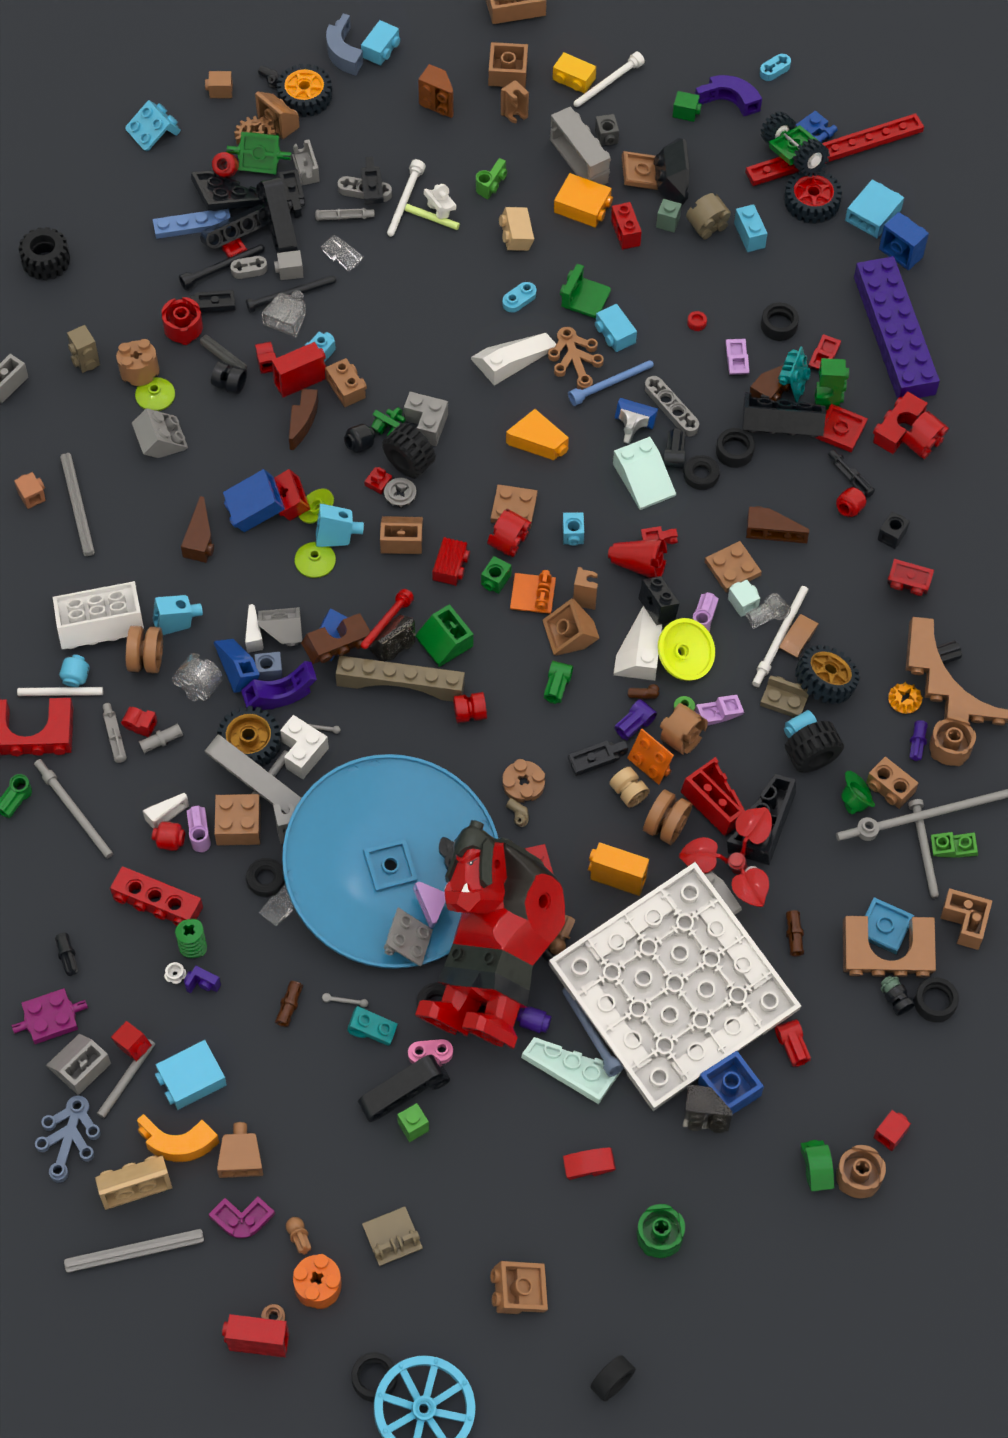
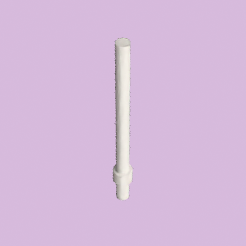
M800 587L764 660L757 667V674L752 682L753 686L759 687L764 677L768 675L779 646L808 592L807 587Z

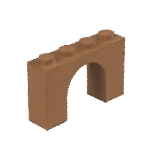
M868 916L844 917L843 972H849L850 976H863V973H872L874 977L885 976V973H894V977H907V974H916V977L925 978L930 977V974L936 971L935 918L912 917L909 920V949L906 956L899 960L888 961L878 957L870 948L868 941Z

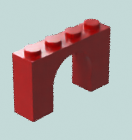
M49 698V717L46 726L39 733L27 737L18 736L9 730V705L7 699L0 700V755L21 756L22 754H33L40 756L49 753L56 755L72 753L74 708L71 698Z

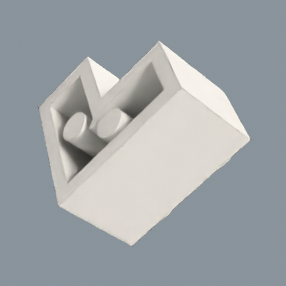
M293 715L280 730L282 743L291 748L284 757L287 770L304 779L329 749L328 737Z

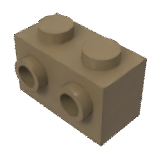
M83 325L67 332L68 348L72 354L71 360L74 366L79 367L82 373L99 366L96 342L87 327Z

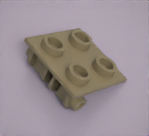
M406 1207L362 1223L379 1266L423 1249L419 1240V1234L417 1230L415 1231Z

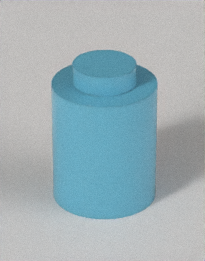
M806 710L785 722L784 732L790 738L798 730L817 722L812 712Z

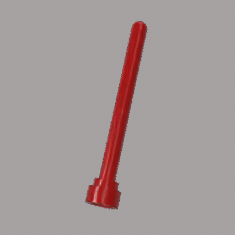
M402 589L395 597V604L361 642L363 649H367L401 608L408 607L413 602L414 596L411 591Z

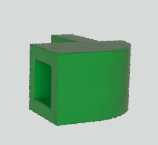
M811 1140L801 1143V1153L806 1163V1179L810 1190L834 1189L833 1164L829 1146L825 1145L823 1140Z

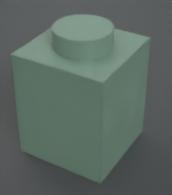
M663 199L657 213L656 228L674 233L680 220L682 204Z

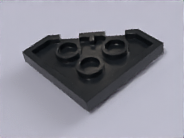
M212 171L191 172V180L208 211L243 207L252 208L263 203V201H259L255 187L250 186L248 189L240 186L239 181L228 177L225 180L216 177V173Z

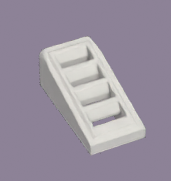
M253 604L249 605L245 644L248 653L260 651L264 648L255 605L253 606Z
M182 793L143 810L145 820L153 829L154 827L158 828L162 821H170L189 807L187 795Z

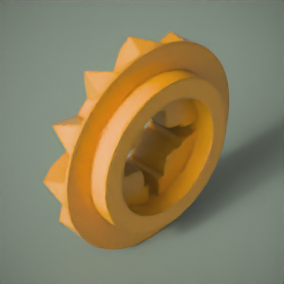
M906 682L903 684L897 683L891 688L888 695L891 707L897 712L904 714L913 713L918 710L923 698L921 691L915 688L914 684L909 685ZM909 693V699L901 702L902 695Z

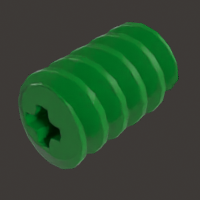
M187 919L180 922L175 930L180 953L186 958L204 956L207 951V944L202 923L198 919Z

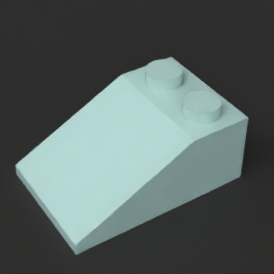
M651 437L614 450L613 465L639 510L676 496L660 452Z

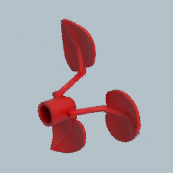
M765 807L748 809L738 816L735 823L736 831L740 836L745 837L740 853L736 852L731 854L729 858H725L721 854H717L718 845L714 840L702 837L689 842L679 855V858L687 866L696 862L704 874L709 873L716 867V858L721 859L725 864H729L731 871L739 874L732 879V889L735 895L745 903L757 907H763L769 890V879L767 874L758 868H750L745 872L747 862L744 856L748 839L753 844L758 845L767 840L771 833L772 817L769 809Z

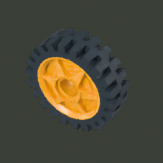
M299 64V68L294 65L292 70L287 68L285 73L282 72L281 77L278 78V98L282 99L288 107L296 110L298 115L301 113L302 117H306L308 113L310 116H314V112L320 114L321 109L323 111L327 109V106L330 105V100H332L331 78L327 72H324V69H318L316 65L311 68V64H307L306 67L303 64Z

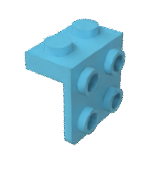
M150 100L144 104L125 128L145 151H149L166 130L176 136L181 131L176 125L178 121L171 115L168 116L166 114L167 109L160 103L156 105Z

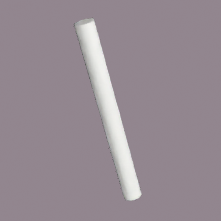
M103 687L18 688L17 695H103Z

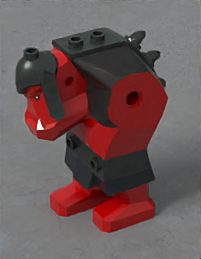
M471 820L470 825L460 832L455 841V851L445 875L447 884L444 891L447 909L461 913L451 950L437 980L438 983L446 986L441 1001L421 1000L415 1016L448 1033L456 1035L458 1031L467 1037L470 1032L493 1045L502 1047L506 1044L514 1049L518 1037L513 1027L519 1008L528 1007L532 968L539 957L558 936L565 924L563 888L553 873L544 866L538 857L507 838H493L482 830L483 823ZM481 1005L486 1006L485 1013L477 1012Z

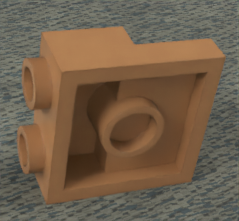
M501 1261L494 1266V1269L491 1270L490 1279L492 1283H495L496 1292L492 1295V1305L497 1307V1313L520 1314L522 1311L544 1313L548 1310L545 1264Z

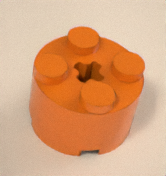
M318 1254L306 1257L297 1265L293 1272L295 1293L303 1305L324 1309L331 1306L338 1299L342 1286L340 1271L336 1263L326 1255ZM318 1279L321 1281V1284L318 1285L314 1280Z

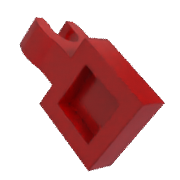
M661 526L641 529L642 540L662 539L668 544L678 543L676 529L662 531Z

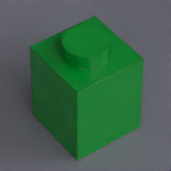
M678 91L672 117L694 122L696 114L700 115L701 112L700 95Z

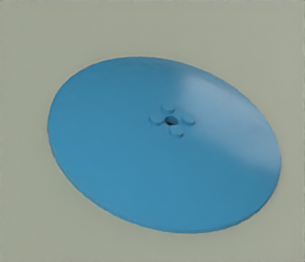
M385 754L362 757L338 766L325 774L311 786L297 804L290 818L283 843L282 866L286 889L291 903L305 926L316 938L333 951L352 961L368 966L391 969L418 966L417 964L398 952H395L393 955H387L384 950L397 908L402 909L429 927L413 887L415 883L422 882L445 892L447 869L444 864L445 858L439 853L441 838L446 837L454 842L460 832L470 825L471 820L483 823L482 830L498 839L497 831L488 811L478 796L463 781L446 769L434 763L405 755ZM387 860H392L396 864V869L387 870L384 863ZM446 901L437 923L431 928L433 931L422 965L449 955L461 913L448 910Z

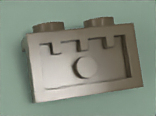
M770 676L760 706L796 717L803 713L809 696L807 694L808 689L803 690L801 688L802 684L786 681L782 677Z

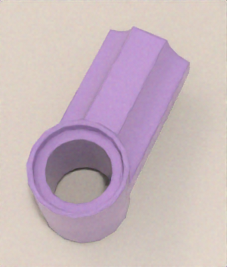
M707 592L701 594L697 609L693 614V620L699 623L703 622L701 624L710 632L711 622L719 598Z
M193 806L186 810L190 842L196 852H205L211 846L205 807Z

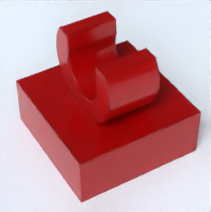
M375 467L364 483L366 487L382 495L386 484L393 480L392 475L386 473V470Z

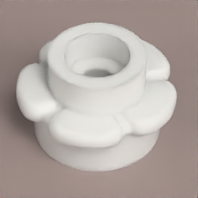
M170 963L165 969V979L173 984L180 983L186 977V970L183 969V965L180 963Z

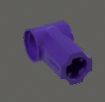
M640 699L633 704L629 713L615 725L614 729L622 739L628 740L643 726H649L656 718L657 712Z

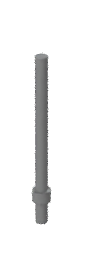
M41 759L37 760L34 765L42 774L44 782L53 788L105 858L112 857L113 852L57 781L55 773L49 770Z

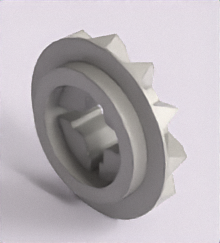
M395 478L389 481L384 488L386 501H389L392 506L399 505L402 507L406 504L410 505L411 501L415 500L417 494L413 482L405 478ZM397 490L404 492V497L400 494L397 495Z

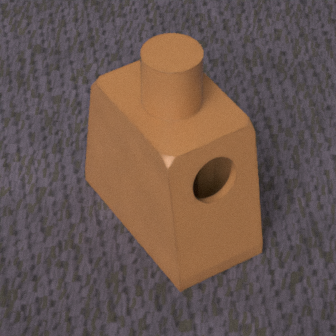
M244 1122L234 1123L233 1134L223 1135L217 1166L219 1178L263 1176L256 1134H247V1124Z

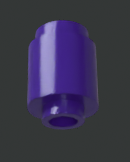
M528 1006L525 1009H520L517 1021L520 1022V1027L537 1033H547L552 1016L547 1015L545 1011Z

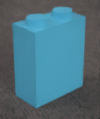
M872 179L847 208L845 221L878 238L883 232L884 225L902 210L904 197Z
M205 1040L156 1064L158 1072L155 1073V1077L160 1086L165 1085L167 1089L165 1096L170 1105L175 1104L177 1110L227 1085L225 1076Z

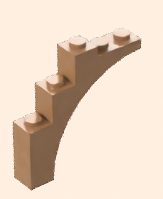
M912 617L909 622L905 671H911V674L914 675L926 673L925 698H930V701L933 702L945 700L944 719L949 716H958L967 721L971 719V722L984 723V721H992L994 725H1005V723H1008L1007 709L997 708L978 700L967 693L949 674L937 650L934 637V619Z

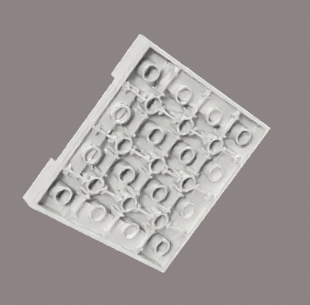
M696 862L549 960V966L573 1000L577 1001L616 1058L619 1059L627 1072V1076L652 1111L688 1088L691 1083L699 1079V1075L733 1052L741 1050L762 1034H766L801 1008L800 1003Z

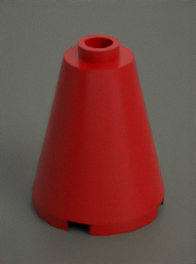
M662 539L614 543L608 550V558L611 559V563L645 577H662L666 566V560H663V553H667V543Z

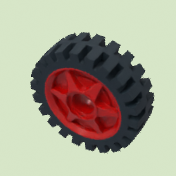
M824 170L821 173L817 171V175L814 176L812 174V177L805 176L799 171L798 175L795 173L786 185L785 207L787 206V211L791 212L793 217L797 216V220L801 221L804 218L805 223H809V220H812V224H816L817 220L820 223L824 222L825 219L828 221L839 210L842 197L841 185L837 183L835 177L832 178V174L828 173L825 175Z

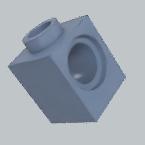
M280 652L255 654V665L260 674L258 680L274 681L283 678Z

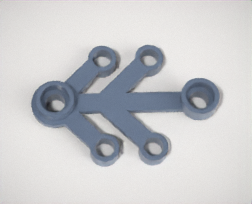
M83 1096L70 1098L66 1104V1109L54 1116L46 1115L41 1121L43 1128L46 1131H51L56 1127V1124L69 1118L67 1126L48 1137H39L35 1141L36 1149L39 1152H46L50 1146L63 1139L57 1161L49 1168V1175L56 1183L64 1182L68 1178L69 1172L66 1162L73 1141L79 1149V1154L83 1161L89 1162L94 1158L93 1149L87 1146L77 1129L80 1119L86 1128V1134L90 1140L98 1139L101 1134L99 1127L93 1124L87 1114L89 1103ZM75 1104H81L79 1109L73 1108ZM48 1120L53 1121L50 1126H46L45 1122ZM92 1129L97 1130L95 1135H90L89 1132ZM40 1142H46L45 1147L40 1148L38 1145ZM85 1151L91 1152L88 1157L83 1156ZM62 1168V1172L59 1174H55L54 1170Z

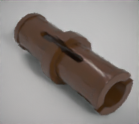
M791 910L786 912L788 926L786 937L789 938L790 955L796 957L804 954L802 941L804 930L801 929L800 912Z
M297 981L289 982L287 992L280 1001L281 1007L275 1020L277 1025L282 1027L289 1026L292 1014L298 1007L297 1001L303 989L301 983Z

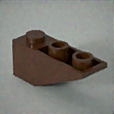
M784 365L762 373L750 387L752 397L761 398V395L770 396L769 399L773 401L780 400L781 394L784 391L787 392L791 387V384L781 385L779 383L778 377Z

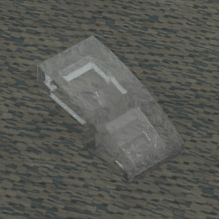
M335 235L330 237L320 247L333 262L337 260L348 272L355 268L364 258L348 243Z
M285 884L275 897L272 895L259 912V914L275 926H278L295 909Z

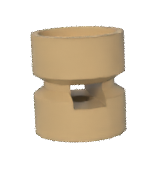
M626 767L613 776L610 786L617 794H621L620 798L630 808L641 803L648 796L650 790L642 780L638 781L639 776L631 767Z

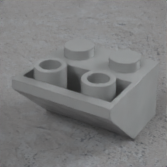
M146 408L132 422L144 455L161 458L188 448L185 436L179 425V420L174 415Z
M78 1034L46 1066L71 1090L79 1095L111 1062L108 1054L92 1039Z

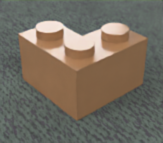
M949 888L940 918L962 924L957 944L979 950L992 900Z

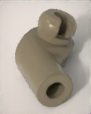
M513 798L509 799L506 807L515 813V824L519 827L526 826L529 821L528 809Z

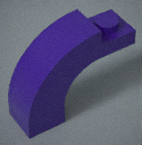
M728 75L710 77L709 84L701 85L695 90V95H700V104L714 100H728L737 105L743 116L761 111L762 97L750 83L738 77Z
M304 661L284 678L274 681L253 679L241 691L246 708L253 706L254 710H256V707L261 708V710L275 709L292 704L307 696L311 692L309 687L317 678L312 662Z

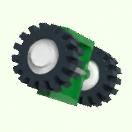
M777 111L775 115L773 113L770 115V119L767 117L765 119L767 122L762 124L764 128H761V137L769 144V148L790 166L794 164L805 176L812 177V174L816 176L817 171L821 173L823 171L821 168L827 166L825 162H829L827 158L830 156L828 148L801 125L796 126V122L786 113Z

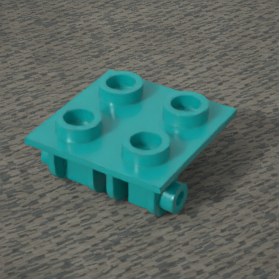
M800 346L799 351L793 349L788 352L778 377L781 385L791 384L796 403H798L800 396L803 395L806 380H809L811 370L807 365V356L804 354L802 346Z

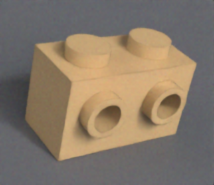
M505 207L503 214L499 217V225L503 229L502 237L503 242L506 243L507 250L529 251L534 241V235L528 209L525 207Z

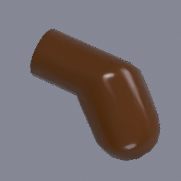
M655 684L649 685L648 688L628 689L629 698L656 699L659 696V687Z

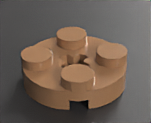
M523 759L516 760L503 773L505 794L510 799L513 798L520 803H525V801L531 799L532 801L536 800L541 796L545 788L544 771L533 762ZM526 778L529 784L524 783L520 785L519 779Z

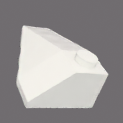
M542 333L487 347L472 356L471 360L491 383L496 385L547 355L549 349L554 348L556 343L547 333Z
M644 606L616 655L614 676L655 681L658 662V639L662 631V624L656 625Z

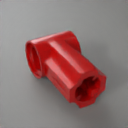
M797 1019L775 1027L777 1039L780 1045H784L792 1067L802 1066L811 1060L803 1040L802 1027Z

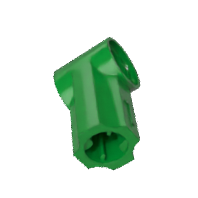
M552 661L548 674L549 680L544 692V699L549 703H561L566 685L571 680L573 665Z
M16 774L10 779V786L0 798V814L6 818H11L23 800L29 798L32 794L29 780L23 774ZM21 784L25 785L23 789H16Z

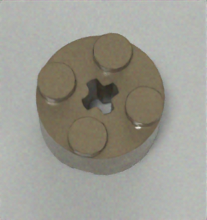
M713 193L698 199L695 202L697 206L694 209L690 207L687 211L686 218L704 240L708 239L713 232L726 229L728 226L727 221L731 216L730 210L717 194L715 196Z

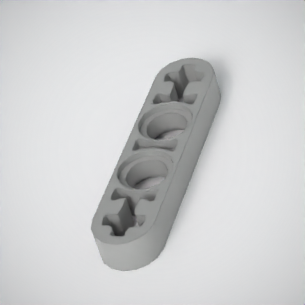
M657 376L648 377L645 381V392L678 429L685 432V436H695L699 431L698 419L662 379ZM667 396L671 401L665 403L660 398ZM674 410H681L683 414L676 416L672 412Z

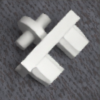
M445 184L435 185L433 190L424 189L423 194L428 199L427 205L432 209H436V216L439 219L448 218L450 211L456 210V204L449 197V188Z

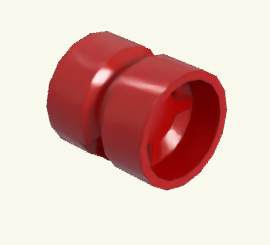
M483 692L472 693L470 697L466 695L453 696L457 723L469 722L470 718H473L475 721L487 719Z

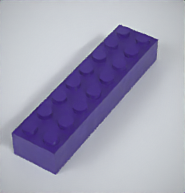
M894 256L857 263L854 279L897 399L900 396L903 397L907 391L918 398L936 395L940 380Z

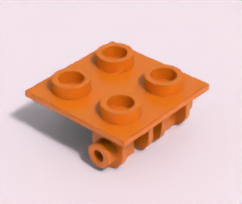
M543 570L539 576L515 573L510 609L551 614L556 577H552L548 570Z
M641 729L627 759L659 785L663 777H667L671 773L669 764L674 755L645 730Z

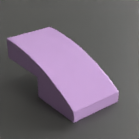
M727 339L725 345L729 375L749 374L746 339Z
M738 695L718 697L716 702L697 704L695 707V712L707 719V726L736 718L744 713Z

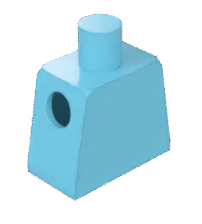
M320 504L316 527V547L350 544L351 534L363 535L364 522H353L350 509Z
M186 595L155 598L153 623L155 627L162 628L163 635L188 629L191 627L192 617L203 615L201 604L190 605Z

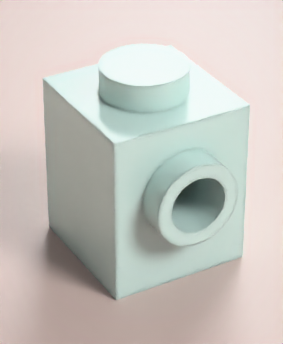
M748 580L741 583L736 582L729 588L728 600L740 617L759 608L760 597L754 585L751 586Z

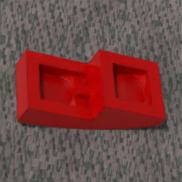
M823 334L808 367L819 370L821 358L834 359L841 345V340Z
M610 1147L586 1150L563 1156L566 1176L569 1180L590 1174L597 1176L616 1170L612 1148Z

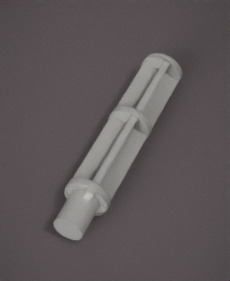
M365 208L318 209L315 212L317 221L374 217V209L367 210Z
M105 703L103 704V718L114 761L122 763L127 759L116 714L112 711L111 704Z

